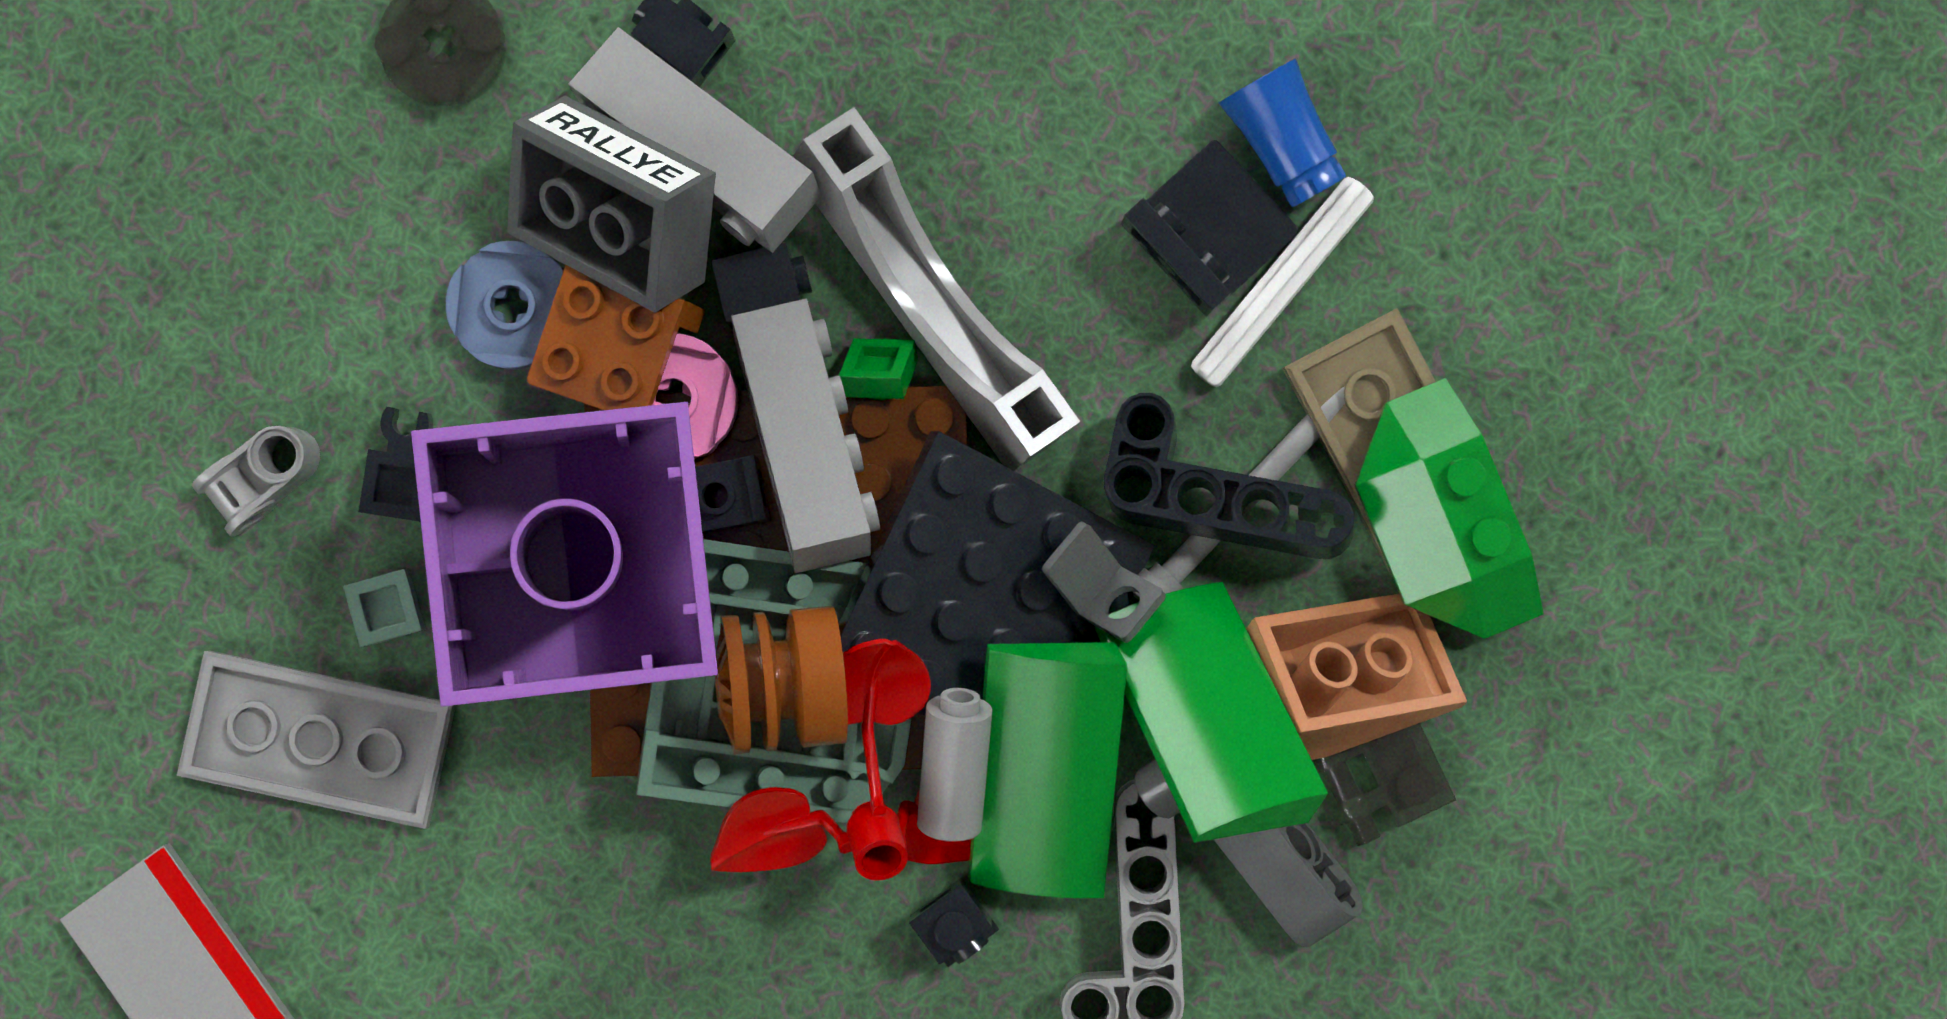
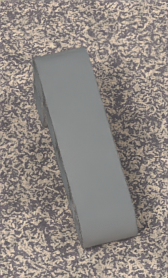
M1135 779L1128 781L1120 787L1114 798L1113 805L1122 970L1085 972L1077 974L1068 980L1061 991L1060 997L1063 1019H1081L1073 1013L1071 1004L1074 997L1086 989L1098 990L1107 998V1007L1104 1013L1097 1019H1181L1183 1016L1184 988L1174 816L1167 819L1155 813L1150 814L1149 834L1152 838L1163 835V845L1140 842L1126 847L1127 836L1140 839L1137 818L1132 814H1126V805L1137 803L1138 790L1135 785ZM1153 856L1163 863V878L1154 888L1147 890L1139 889L1132 885L1129 880L1130 867L1140 857ZM1150 920L1158 921L1166 927L1168 933L1164 946L1153 953H1144L1136 949L1132 943V938L1137 926ZM1149 986H1161L1168 990L1171 995L1168 1009L1156 1017L1141 1014L1136 1009V999L1139 993Z

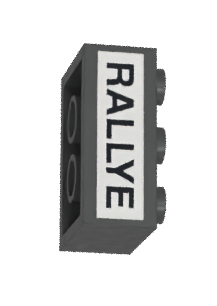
M563 96L513 122L507 233L656 313L705 283L716 172L567 96Z

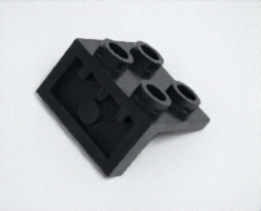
M1217 140L1209 142L1147 200L1143 197L1124 215L1121 223L1123 228L1206 318L1298 234V227Z

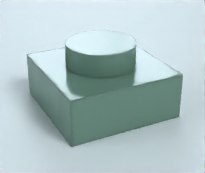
M410 569L398 570L343 586L360 648L426 630Z

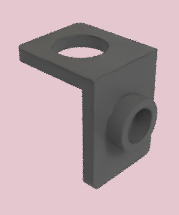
M1079 522L1042 568L1044 574L1078 617L1124 643H1128L1134 638L1166 598L1165 593L1160 587L1121 567L1093 528L1084 522ZM1130 591L1140 594V602L1135 611L1129 616L1121 619L1109 617V607L1116 597Z

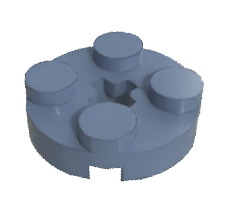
M519 241L491 243L478 250L480 251L479 253L470 257L465 265L461 264L453 274L446 294L448 324L454 335L458 337L461 345L479 361L506 370L530 368L564 268L549 255L527 243ZM510 288L519 289L520 299L528 302L527 312L518 314L515 323H505V314L496 311L494 306L496 299H505Z

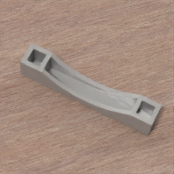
M855 107L803 139L793 157L814 174L822 195L815 204L909 335L915 340L919 349L1001 463L1015 471L1075 427L1080 420L1045 371L1004 338L975 307L954 280L917 220L901 186L891 157Z

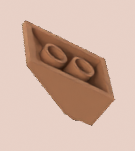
M1399 594L1255 617L1246 628L1311 760L1328 757L1457 710L1467 703L1431 617L1404 605Z

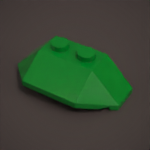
M1441 379L1384 403L1378 425L1354 486L1403 604L1482 639L1543 615L1533 556L1484 437L1447 379Z

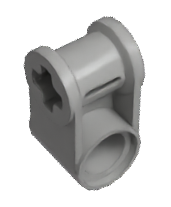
M285 426L266 427L258 431L233 453L223 457L207 468L193 481L191 486L197 494L205 493L227 521L224 529L231 537L245 532L263 519L276 507L279 501L314 474L320 462V448L315 438L305 430ZM287 438L296 449V459L294 465L283 473L276 468L272 453L276 444L280 440Z

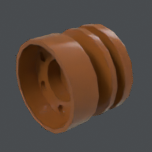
M833 606L789 610L785 640L773 641L766 615L763 612L753 613V643L743 644L739 617L737 615L720 616V635L716 649L718 675H715L719 718L722 720L730 738L733 754L750 753V723L753 722L761 723L766 751L777 750L780 724L783 719H793L797 737L803 748L846 743L848 736L847 692L842 643L835 608Z

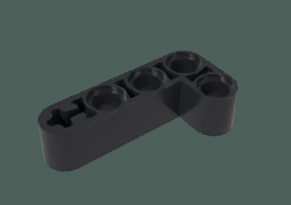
M1138 393L1129 397L1121 405L1116 418L1104 475V490L1112 511L1121 520L1132 524L1315 559H1332L1341 555L1349 547L1353 538L1354 512L1350 503L1341 494L1315 487L1173 461L1177 442V427L1170 404L1156 394ZM1145 415H1153L1160 418L1165 423L1162 433L1152 440L1135 438L1130 433V429L1138 418ZM1132 476L1146 478L1152 484V488L1144 500L1129 503L1117 495V490L1125 479ZM1193 488L1209 490L1216 498L1213 506L1207 512L1200 515H1192L1180 507L1182 496ZM1256 500L1270 501L1279 510L1277 519L1265 527H1256L1249 524L1242 514L1245 508ZM1290 505L1298 506L1299 520H1296L1295 534L1287 532L1290 525ZM1322 513L1332 514L1333 522L1336 528L1330 529L1328 538L1316 536V528L1312 524L1319 522Z

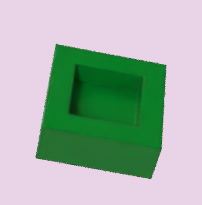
M854 338L839 373L845 396L869 398L872 400L904 399L918 362L915 340Z

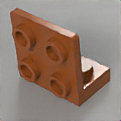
M565 265L527 376V382L530 385L602 410L651 406L654 403L679 328L698 334L705 309L678 298L654 313Z

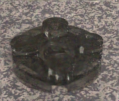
M392 0L381 18L379 32L375 38V49L389 80L410 99L426 106L440 107L439 105L451 106L457 103L464 104L482 96L499 77L505 63L506 52L504 47L505 35L500 16L488 0ZM449 27L456 31L451 40L457 47V50L451 57L442 52L435 59L426 55L431 47L427 37L433 30L441 33Z

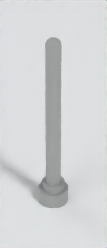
M1345 387L1341 388L1321 406L1328 423L1345 404ZM1306 415L1249 475L1279 481L1319 439V434L1310 417ZM1259 500L1251 502L1245 508L1242 514L1243 517L1258 503ZM1191 535L1162 566L1155 563L1149 571L1143 568L1138 576L1160 587L1165 594L1184 589L1180 583L1221 540ZM1133 592L1132 595L1139 600L1140 594Z

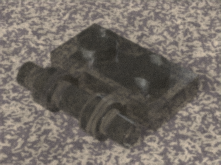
M1420 723L1334 755L1312 760L1317 772H1323L1337 801V805L1333 807V810L1340 825H1348L1357 846L1367 844L1381 836L1371 813L1385 805L1395 825L1401 827L1456 801ZM1360 753L1377 785L1360 793L1346 763L1347 760Z

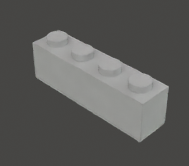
M619 27L568 83L579 103L716 172L712 208L723 215L720 219L722 226L732 236L747 246H750L756 240L773 253L822 196L814 174L810 169Z
M807 298L732 315L734 343L794 572L799 573L870 556V532L880 530V523L872 493L860 494L854 474L864 471L856 434L844 436L839 415L848 413L840 376L828 378L823 358L832 356V347L825 320L813 321Z

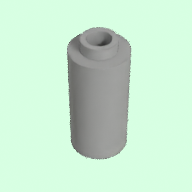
M946 689L940 696L929 700L926 706L917 826L925 835L938 840L964 841L976 837L982 830L992 707L986 701L980 699L978 693L969 689Z

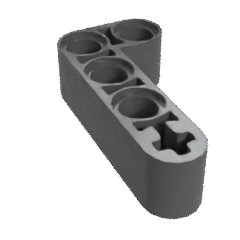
M1152 755L1137 770L1135 785L1147 807L1158 816L1169 819L1180 811L1154 755ZM1308 823L1214 839L1284 931L1299 945L1310 947L1361 914L1363 905L1357 887Z

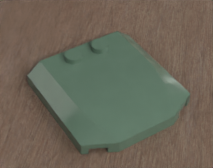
M703 539L715 651L720 635V616L737 615L739 617L743 644L753 643V613L763 612L766 615L773 641L785 640L787 618L791 609L833 606L839 624L867 563L845 561L795 573L790 553L787 551ZM715 675L651 683L639 762L637 795L731 808L742 796L752 791L769 787L791 788L798 790L807 797L810 812L824 810L835 822L841 823L848 822L857 806L871 801L861 732L862 722L848 725V736L844 744L803 748L797 737L793 719H783L780 724L777 750L766 751L761 723L753 722L750 723V753L733 754L730 738L722 720L719 718ZM911 719L895 725H884L874 722V736L882 794L888 785L894 782L905 765Z

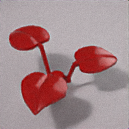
M888 639L866 641L853 646L843 653L848 725L862 722L861 732L871 800L860 804L854 809L847 822V831L845 832L826 811L816 810L810 812L807 797L798 790L783 787L755 790L742 796L726 813L710 856L712 871L757 872L799 865L812 859L824 849L827 843L825 829L837 841L840 853L846 854L852 851L857 872L869 880L879 881L892 878L905 868L908 861L922 864H946L969 861L971 839L964 841L938 840L925 835L919 830L917 817L920 789L914 802L909 800L900 802L897 814L887 807L883 801L874 736V722L884 725L899 724L911 719L924 708L929 699L931 680L926 665L917 654L899 641H890Z

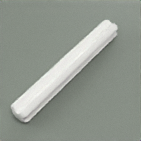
M1350 177L1342 180L1192 361V369L1202 380L1214 387L1223 384L1373 203L1374 196L1366 186Z

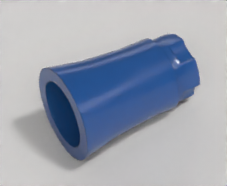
M1296 58L1218 103L1243 133L1266 168L1276 187L1282 185L1284 195L1291 207L1304 202L1346 177L1342 166L1332 156L1337 153V150L1325 131L1311 101Z

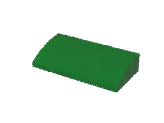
M1223 582L1204 584L1166 593V598L1128 643H1124L1094 626L1101 643L1115 642L1127 663L1125 695L1194 843L1309 823L1328 795V792ZM1139 602L1109 614V617L1113 619L1127 617L1135 611Z
M1115 642L987 644L983 700L992 707V721L982 830L976 837L971 838L968 872L970 883L992 889L1035 896L1104 898L1127 675V663Z

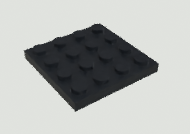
M930 431L839 622L842 651L844 653L853 646L876 639L897 640L917 654L926 665L931 680V691L928 701L940 696L944 690L950 688H965L975 691L980 695V699L983 700L987 644L1101 643L1094 625L1077 616L1042 570L1045 562L1079 522L1090 525L1120 566L1136 575L1145 568L1155 545L942 432ZM1125 592L1116 597L1109 607V614L1127 607L1133 592ZM928 701L926 702L924 708L917 713L918 715L926 718V706Z

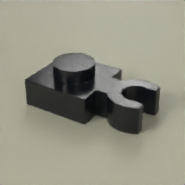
M386 407L381 416L380 426L384 437L388 440L387 452L368 449L358 512L421 522L411 434H401L397 428L399 409ZM419 412L415 430L433 429L432 415Z

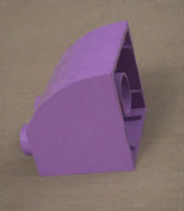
M688 402L411 431L441 707L718 675Z

